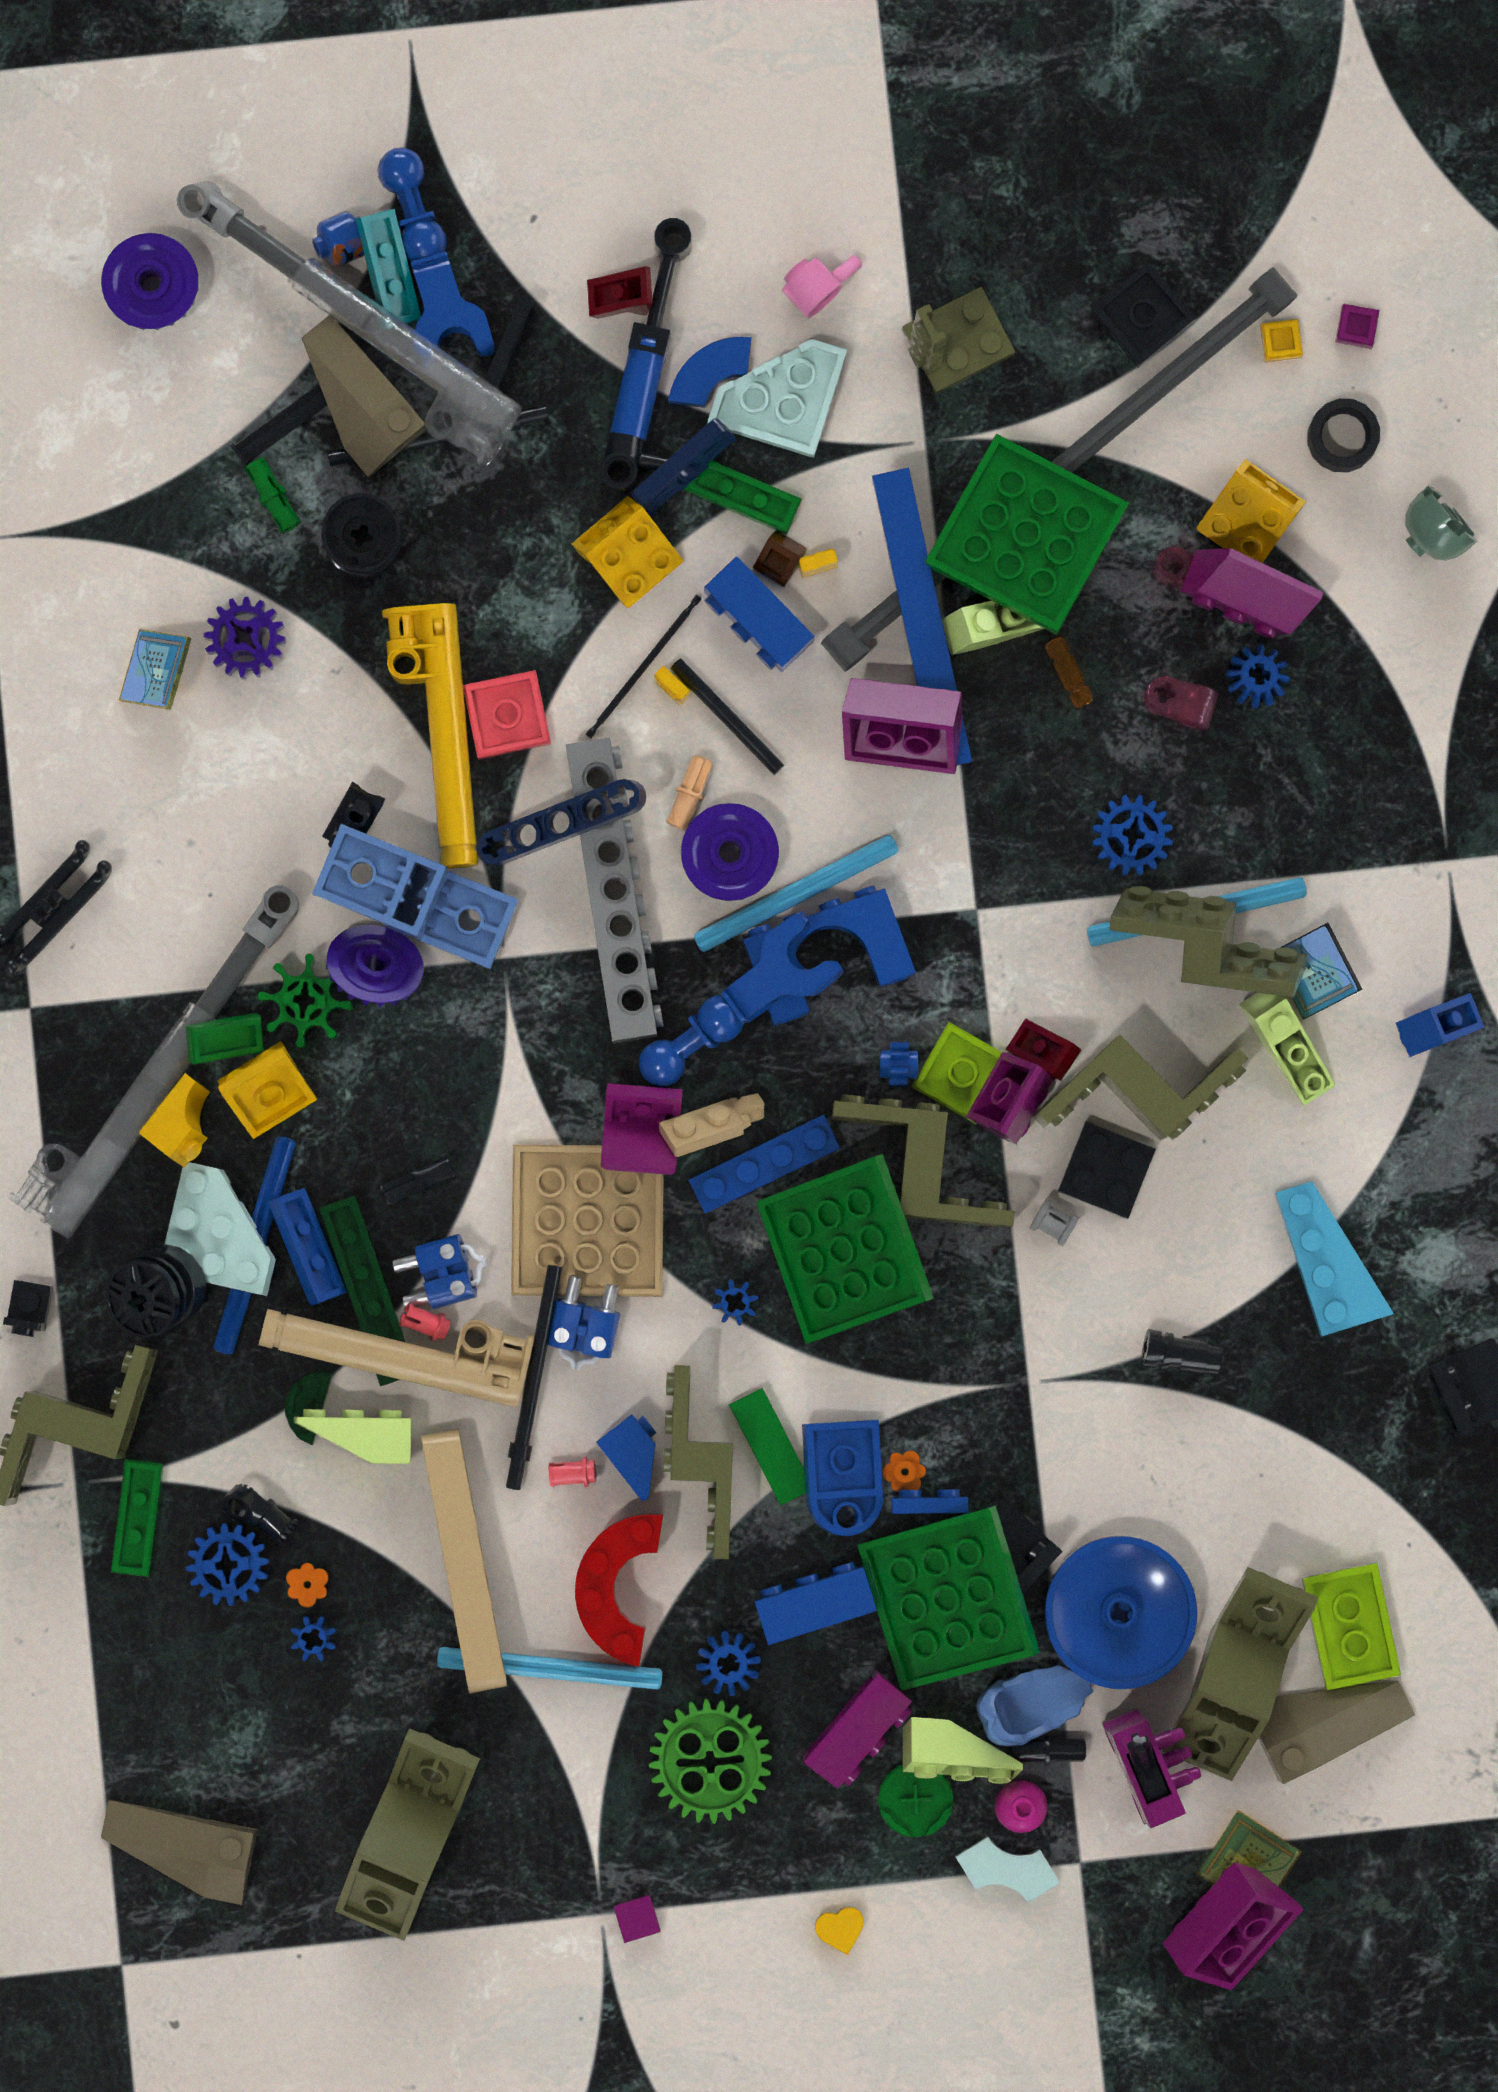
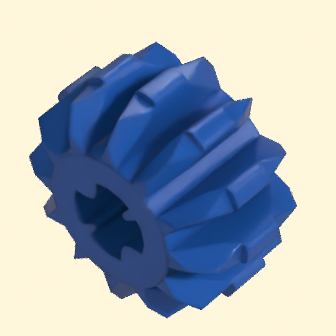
M1262 644L1257 646L1255 656L1248 646L1244 647L1241 650L1243 659L1233 656L1230 660L1236 669L1227 670L1225 673L1226 678L1237 680L1229 685L1228 691L1230 693L1239 689L1242 691L1237 699L1239 704L1245 702L1248 696L1252 697V709L1259 707L1260 697L1268 707L1274 704L1272 694L1277 697H1282L1285 694V690L1279 684H1286L1290 681V676L1278 673L1288 666L1287 661L1284 660L1275 664L1273 660L1277 657L1278 651L1273 649L1268 657L1264 656L1265 648ZM1256 668L1260 669V674L1267 678L1260 685L1255 684V678L1249 677V674H1252Z
M722 1631L723 1644L721 1645L717 1643L713 1636L707 1638L709 1645L714 1649L713 1652L705 1648L699 1649L698 1654L710 1659V1662H700L696 1664V1669L698 1671L710 1669L711 1672L705 1675L701 1681L706 1685L716 1678L718 1681L714 1686V1693L719 1694L723 1683H727L729 1696H734L735 1682L738 1681L741 1688L745 1691L750 1688L748 1682L743 1678L744 1675L755 1679L758 1678L759 1673L754 1669L748 1668L747 1665L758 1664L761 1660L760 1656L746 1657V1654L755 1648V1644L750 1642L743 1648H740L739 1646L743 1640L742 1633H737L734 1644L729 1643L728 1631ZM729 1653L737 1656L735 1663L739 1662L738 1669L731 1668L728 1673L722 1672L720 1670L722 1664H717L720 1657L726 1658Z

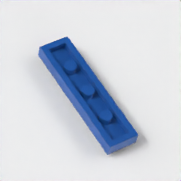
M822 1115L689 1179V1183L704 1214L839 1150L840 1146L825 1116Z

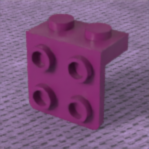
M607 1083L601 1167L605 1170L674 1174L676 1172L677 1157L674 1156L659 1132V1122L681 1114L682 1089Z

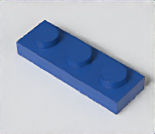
M305 1188L269 1201L268 1204L310 1307L347 1293Z

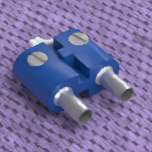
M460 1234L418 1245L415 1247L414 1255L393 1260V1268L396 1273L419 1267L420 1273L423 1274L425 1283H423L425 1291L404 1296V1306L410 1303L417 1307L429 1303L432 1309L476 1298V1285L482 1278L481 1270L484 1266H487L485 1256L477 1255L472 1246L464 1244ZM466 1250L470 1252L472 1258L482 1261L477 1265L475 1280L472 1269L470 1270L467 1261L469 1259Z
M569 1275L564 1299L556 1300L548 1345L558 1348L559 1355L570 1362V1368L580 1370L584 1364H594L599 1358H611L620 1319V1313L614 1311L619 1286L606 1284L601 1307H591L577 1302L582 1278ZM564 1350L580 1351L582 1354L594 1357L582 1359L576 1364L574 1358L566 1354Z

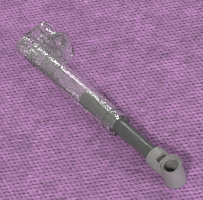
M204 181L190 184L178 192L177 206L184 216L199 219L224 238L231 236L291 279L292 289L302 296H307L310 302L437 391L438 395L425 418L426 428L433 437L446 439L457 448L463 446L478 457L477 464L481 467L487 466L494 459L521 413L522 406L339 275L330 269H325V266L315 258L303 259L244 217V210L224 197L221 189L215 183ZM198 192L202 195L203 198L202 208L197 202ZM445 412L451 416V428L444 421Z
M276 885L265 892L261 903L242 930L245 934L197 1003L193 1004L189 1001L182 1011L183 1015L181 1018L178 1017L84 1154L79 1156L68 1147L60 1144L43 1146L39 1150L36 1160L27 1171L29 1177L17 1194L10 1192L8 1195L11 1201L70 1240L142 1135L139 1134V1131L191 1066V1063L188 1061L186 1025L217 1020L215 1018L265 946L270 949L289 920L296 915L298 900L289 888L283 885ZM285 894L289 896L290 907L286 912L275 913L272 911L271 900L275 895ZM59 1150L64 1155L65 1163L60 1170L53 1172L47 1167L46 1159L52 1151Z

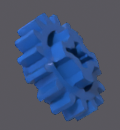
M1123 795L1120 806H1117L1112 800L1108 802L1109 814L1099 811L1097 817L1103 823L1102 825L1092 826L1091 831L1100 835L1091 844L1092 847L1102 848L1103 851L1098 855L1097 859L1100 861L1108 858L1110 860L1109 871H1112L1118 865L1122 867V876L1126 877L1130 869L1134 868L1136 875L1139 877L1143 875V866L1146 865L1151 871H1154L1157 868L1154 859L1158 858L1164 861L1168 855L1162 850V847L1172 846L1173 841L1165 838V834L1170 832L1173 827L1172 825H1163L1162 820L1167 815L1166 811L1158 814L1153 811L1156 807V801L1153 800L1148 806L1142 805V795H1138L1134 803H1130L1127 795ZM1129 812L1128 819L1122 824H1110L1117 815ZM1144 815L1151 820L1156 831H1151L1143 822ZM1135 820L1134 828H1136V835L1141 836V839L1136 840L1129 852L1130 844H1128V837L1123 836V833L1130 829ZM1108 839L1116 842L1121 850L1120 857L1111 849ZM1141 848H1154L1145 858L1135 860L1137 851Z
M224 1523L219 1534H217L213 1527L208 1528L207 1535L209 1539L205 1540L202 1537H197L195 1542L200 1549L198 1551H188V1555L195 1559V1564L187 1566L186 1571L196 1572L197 1575L190 1584L194 1586L201 1583L204 1588L199 1596L203 1598L212 1593L214 1595L213 1604L215 1605L220 1603L222 1597H226L229 1606L235 1605L236 1596L238 1595L244 1602L250 1600L247 1591L251 1589L254 1592H260L261 1587L256 1582L257 1579H267L269 1575L261 1570V1565L270 1563V1558L260 1557L259 1552L266 1548L265 1543L255 1545L253 1541L257 1533L251 1532L247 1536L242 1535L243 1525L240 1524L237 1525L234 1532H230L228 1523ZM234 1540L245 1545L251 1555L244 1556L235 1548ZM219 1541L218 1552L212 1559L204 1560L207 1550L211 1545ZM226 1553L229 1554L230 1560L237 1561L238 1564L236 1568L231 1570V1576L227 1575L226 1569H220L219 1562L225 1560ZM253 1569L249 1580L242 1587L238 1588V1577L244 1570ZM212 1573L221 1581V1588L223 1589L214 1586L205 1574Z

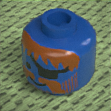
M343 212L318 223L317 237L312 239V243L319 259L326 258L331 265L339 267L364 256L356 219L351 213Z

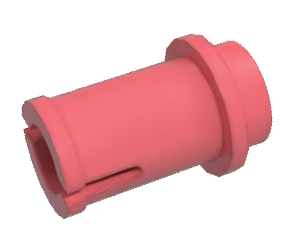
M410 1303L405 1306L404 1311L407 1313H402L400 1326L429 1336V1340L433 1342L436 1339L444 1340L450 1327V1320L445 1318V1314L440 1312L436 1315L415 1307Z
M582 1457V1461L549 1463L548 1471L551 1487L583 1483L584 1487H589L590 1483H596L597 1481L595 1460H588L587 1457Z

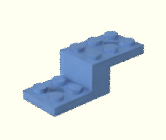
M343 824L339 827L312 893L314 896L381 922L386 928L490 970L519 902L517 898L452 873L442 864ZM360 863L370 865L373 870L371 880L365 884L354 882L351 876L353 868ZM467 910L476 911L481 919L478 928L472 931H466L459 925L461 914Z

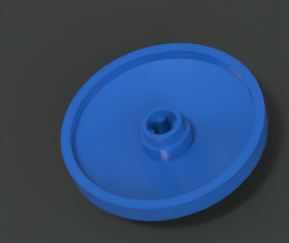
M1110 1536L1081 1546L1061 1563L1054 1573L1046 1593L1044 1617L1047 1634L1055 1652L1075 1674L1101 1687L1133 1689L1161 1679L1182 1660L1195 1634L1197 1602L1192 1584L1186 1572L1168 1552L1140 1538Z

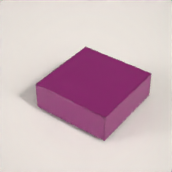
M1343 304L1341 306L1335 343L1372 349L1380 310Z
M650 1894L613 1905L624 1943L661 1932Z

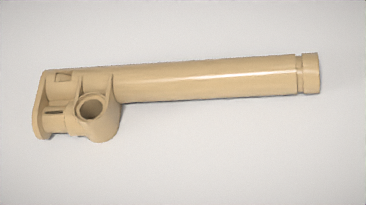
M267 1309L258 1345L268 1348L276 1347L280 1351L517 1408L530 1360L534 1335L528 1334L527 1338L523 1339L504 1334L502 1329L490 1327L481 1320H473L467 1322L462 1327L456 1341L454 1353L451 1354L291 1314L283 1315L279 1311ZM470 1332H477L483 1336L485 1345L481 1348H472L466 1343L465 1335Z

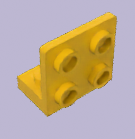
M1245 459L1198 524L1197 530L1223 549L1231 548L1263 563L1306 501Z
M629 496L624 498L571 543L579 555L592 564L626 608H630L683 562L681 556L645 509Z

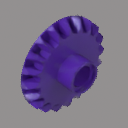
M144 233L124 240L112 250L102 270L101 287L108 307L117 318L128 326H134L141 330H159L162 327L173 326L177 320L185 317L187 311L194 305L196 294L199 291V274L191 254L178 241L162 234ZM153 276L161 279L160 285L156 290L145 291L142 289V284L147 278Z
M725 803L704 810L689 824L681 844V860L688 879L699 891L711 898L723 901L743 900L757 894L772 878L779 858L777 837L770 823L756 810L741 804ZM726 844H733L739 848L741 855L737 861L727 863L720 858V849Z
M360 925L343 931L331 942L326 956V969L329 970L330 981L337 984L338 992L345 991L348 993L350 1000L354 998L362 1000L364 1006L369 1002H373L380 1008L384 1003H390L395 1006L401 999L407 1001L413 992H417L423 978L424 964L417 947L403 934L383 926Z

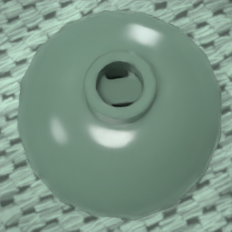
M1428 485L1413 499L1406 511L1405 526L1410 534L1406 542L1420 557L1427 553L1436 560L1447 561L1457 558L1477 543V540L1473 537L1475 534L1455 508L1451 509L1444 502L1442 504L1439 503L1438 499L1442 495Z

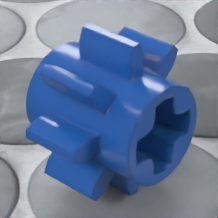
M891 1042L890 1050H880L879 1078H889V1087H907L908 1079H917L918 1051H908L909 1042Z
M730 1279L728 1282L729 1290L726 1292L720 1289L715 1290L716 1294L721 1296L722 1299L721 1303L714 1304L712 1309H723L725 1314L721 1322H726L729 1316L736 1317V1322L740 1326L742 1325L741 1315L745 1312L750 1316H755V1312L748 1307L749 1302L756 1301L758 1296L748 1297L745 1292L749 1286L748 1282L744 1283L741 1289L734 1287V1282ZM739 1292L744 1295L742 1302L746 1307L743 1311L736 1309L731 1313L727 1310L729 1304L725 1301V1297L728 1294L735 1296Z
M305 1616L303 1617L305 1625L303 1629H291L293 1634L298 1635V1642L294 1643L291 1649L300 1647L304 1651L303 1661H306L310 1654L316 1653L317 1658L321 1662L324 1660L322 1650L325 1647L336 1649V1645L329 1641V1635L335 1633L337 1629L330 1628L327 1630L323 1626L325 1616H321L317 1623L313 1624L310 1618ZM317 1629L320 1631L318 1637L323 1640V1644H317L310 1648L308 1646L309 1639L304 1637V1635Z

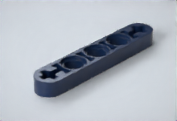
M628 779L617 780L487 831L481 835L477 842V854L483 862L488 864L503 865L637 813L645 805L646 791L643 785L637 781ZM625 789L634 792V796L629 799L630 805L624 802L612 804L609 799H617L624 796ZM592 799H597L602 805V813L596 820H591L586 814V806ZM559 812L566 813L569 818V826L563 833H558L553 827L554 817ZM530 824L536 830V839L533 844L526 846L522 843L520 834L523 827ZM510 840L513 845L498 849L497 854H490L489 848L494 846V841L507 842Z

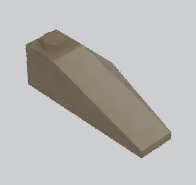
M331 315L327 316L301 338L343 447L368 478L426 431V424Z
M1398 1680L1332 1690L1285 1694L1276 1697L1270 1719L1258 1739L1278 1781L1285 1784L1415 1716Z
M109 1799L101 1838L204 1898L242 1905L258 1829Z

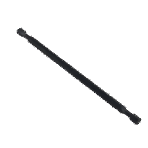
M698 595L694 596L691 604L683 610L602 712L595 725L587 731L586 736L591 739L599 726L606 721L687 619L694 606L698 605L702 600Z

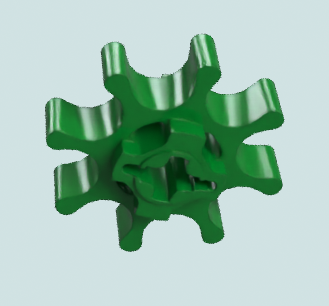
M312 954L305 956V970L298 976L288 975L283 965L276 963L273 969L283 978L282 989L276 994L258 993L260 1001H273L280 1007L279 1017L276 1021L267 1025V1030L271 1033H276L281 1025L287 1023L294 1024L298 1030L295 1044L300 1049L306 1047V1032L315 1026L324 1028L330 1039H336L338 1036L337 1032L331 1029L328 1024L330 1012L338 1008L347 1011L353 1009V1004L350 1001L339 1002L333 999L331 988L335 982L330 981V978L319 979L315 977L313 966L316 958ZM299 983L296 988L289 991L295 984ZM308 984L309 996L315 1000L314 1005L307 1006L305 1017L303 1018L302 1006L297 1004L296 1000L297 998L304 997ZM316 985H319L323 989V995H320L317 992ZM287 1008H291L295 1012V1018L290 1016ZM320 1011H322V1013H321L317 1018H315V1019L312 1020V1018H313L317 1013H319Z

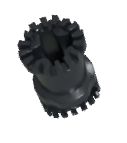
M242 1484L235 1485L222 1499L221 1505L224 1514L236 1523L242 1524L247 1522L253 1528L258 1526L275 1540V1545L280 1547L287 1540V1536H290V1532L292 1533L300 1522L296 1518L291 1519L275 1506V1501L271 1498L266 1501L252 1487L248 1489L246 1484L244 1486ZM235 1498L242 1500L248 1510H243L241 1506L238 1507V1503L234 1501Z

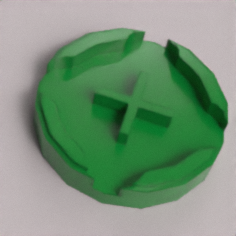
M902 1763L894 1767L884 1777L879 1786L878 1805L882 1818L892 1830L907 1837H924L935 1833L945 1825L952 1812L953 1794L950 1782L944 1775L937 1774L936 1777L928 1779L917 1778L913 1772H903Z

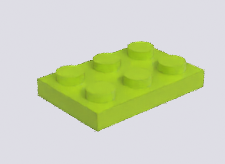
M1378 1563L1302 1578L1304 1591L1318 1596L1317 1604L1310 1616L1325 1690L1401 1675Z

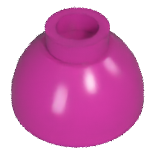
M1015 1780L1009 1782L997 1794L995 1800L996 1816L999 1822L1012 1832H1031L1042 1824L1047 1815L1048 1803L1042 1789L1031 1781Z

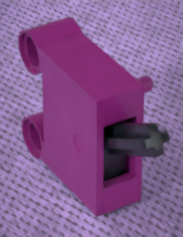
M1137 1708L1102 1722L1109 1743L1117 1755L1132 1791L1131 1795L1144 1825L1147 1824L1151 1829L1185 1815L1186 1812L1177 1789L1201 1778V1772L1198 1767H1193L1170 1775L1169 1768L1183 1763L1184 1760L1192 1757L1188 1746L1180 1749L1176 1748L1164 1754L1160 1752V1750L1184 1739L1183 1729L1179 1727L1154 1736L1148 1720L1139 1713Z

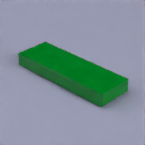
M714 461L709 462V467L684 489L687 493L786 535L802 500L799 497Z
M760 1388L729 1404L780 1506L805 1494L804 1468L764 1389Z
M125 1459L111 1573L150 1576L164 1463Z

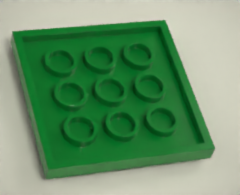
M996 434L925 560V564L930 566L932 570L1057 635L1126 512L1129 502Z
M883 1154L756 1201L806 1344L934 1299Z
M996 1505L857 1545L901 1691L1028 1658L1040 1653Z

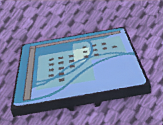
M1325 923L1282 946L1292 948L1297 953L1307 954L1306 969L1294 998L1292 997L1303 1020L1363 990L1329 923Z

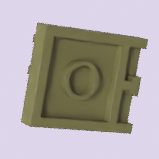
M982 287L934 311L930 304L916 310L914 321L902 326V331L911 345L908 348L909 354L915 366L923 368L935 395L1015 355V350Z

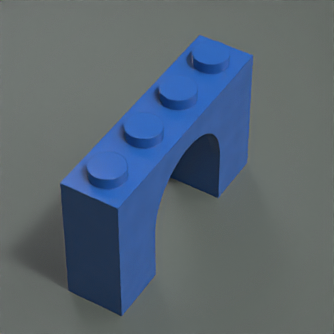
M874 885L854 892V900L841 904L839 898L825 902L818 906L820 912L806 917L810 923V929L797 943L795 954L800 945L810 935L821 930L836 929L851 934L862 944L879 989L915 976L916 972L885 888L876 891ZM801 911V912H798V913L789 915V916L783 918V920L785 921V920H787L788 918H790L791 916L797 915V914H804V915H805V912H804V911ZM769 924L749 930V938L743 939L752 968L759 963L762 942L765 935L772 930ZM790 994L768 1009L774 1027L806 1016L810 1012L804 996L799 997Z

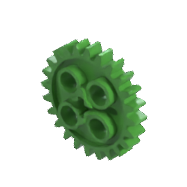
M708 1698L704 1699L703 1709L700 1710L691 1701L689 1702V1713L686 1715L676 1708L675 1714L678 1720L675 1723L666 1718L663 1720L668 1732L656 1731L654 1734L662 1742L661 1746H650V1752L659 1755V1759L649 1762V1767L660 1770V1773L655 1775L651 1781L652 1783L663 1782L665 1785L658 1793V1796L663 1797L668 1794L672 1796L668 1806L670 1809L676 1807L679 1803L683 1805V1818L691 1810L696 1811V1822L698 1823L702 1820L704 1813H709L713 1824L716 1823L718 1813L723 1812L727 1820L730 1821L732 1818L731 1809L734 1807L744 1814L746 1812L743 1804L745 1799L752 1803H757V1798L752 1792L753 1789H766L765 1784L759 1780V1776L771 1774V1770L761 1766L762 1762L772 1759L771 1754L762 1753L760 1750L769 1743V1740L756 1738V1735L762 1729L761 1724L750 1728L748 1723L751 1720L752 1714L748 1713L739 1718L737 1716L739 1705L737 1704L729 1712L724 1711L725 1704L723 1699L719 1701L716 1709H711ZM726 1730L735 1732L739 1738L737 1747L730 1751L721 1749L717 1743L718 1735ZM686 1733H694L701 1740L699 1750L694 1753H686L680 1748L679 1740ZM707 1751H713L716 1758L736 1755L744 1757L743 1762L716 1763L712 1771L707 1770L706 1764L678 1766L676 1764V1761L679 1759H703ZM729 1768L737 1770L742 1778L740 1784L732 1789L725 1788L719 1780L721 1773ZM696 1771L703 1777L704 1783L700 1789L688 1791L684 1788L681 1779L687 1772Z

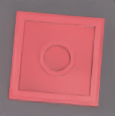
M536 670L463 685L478 760L551 745Z

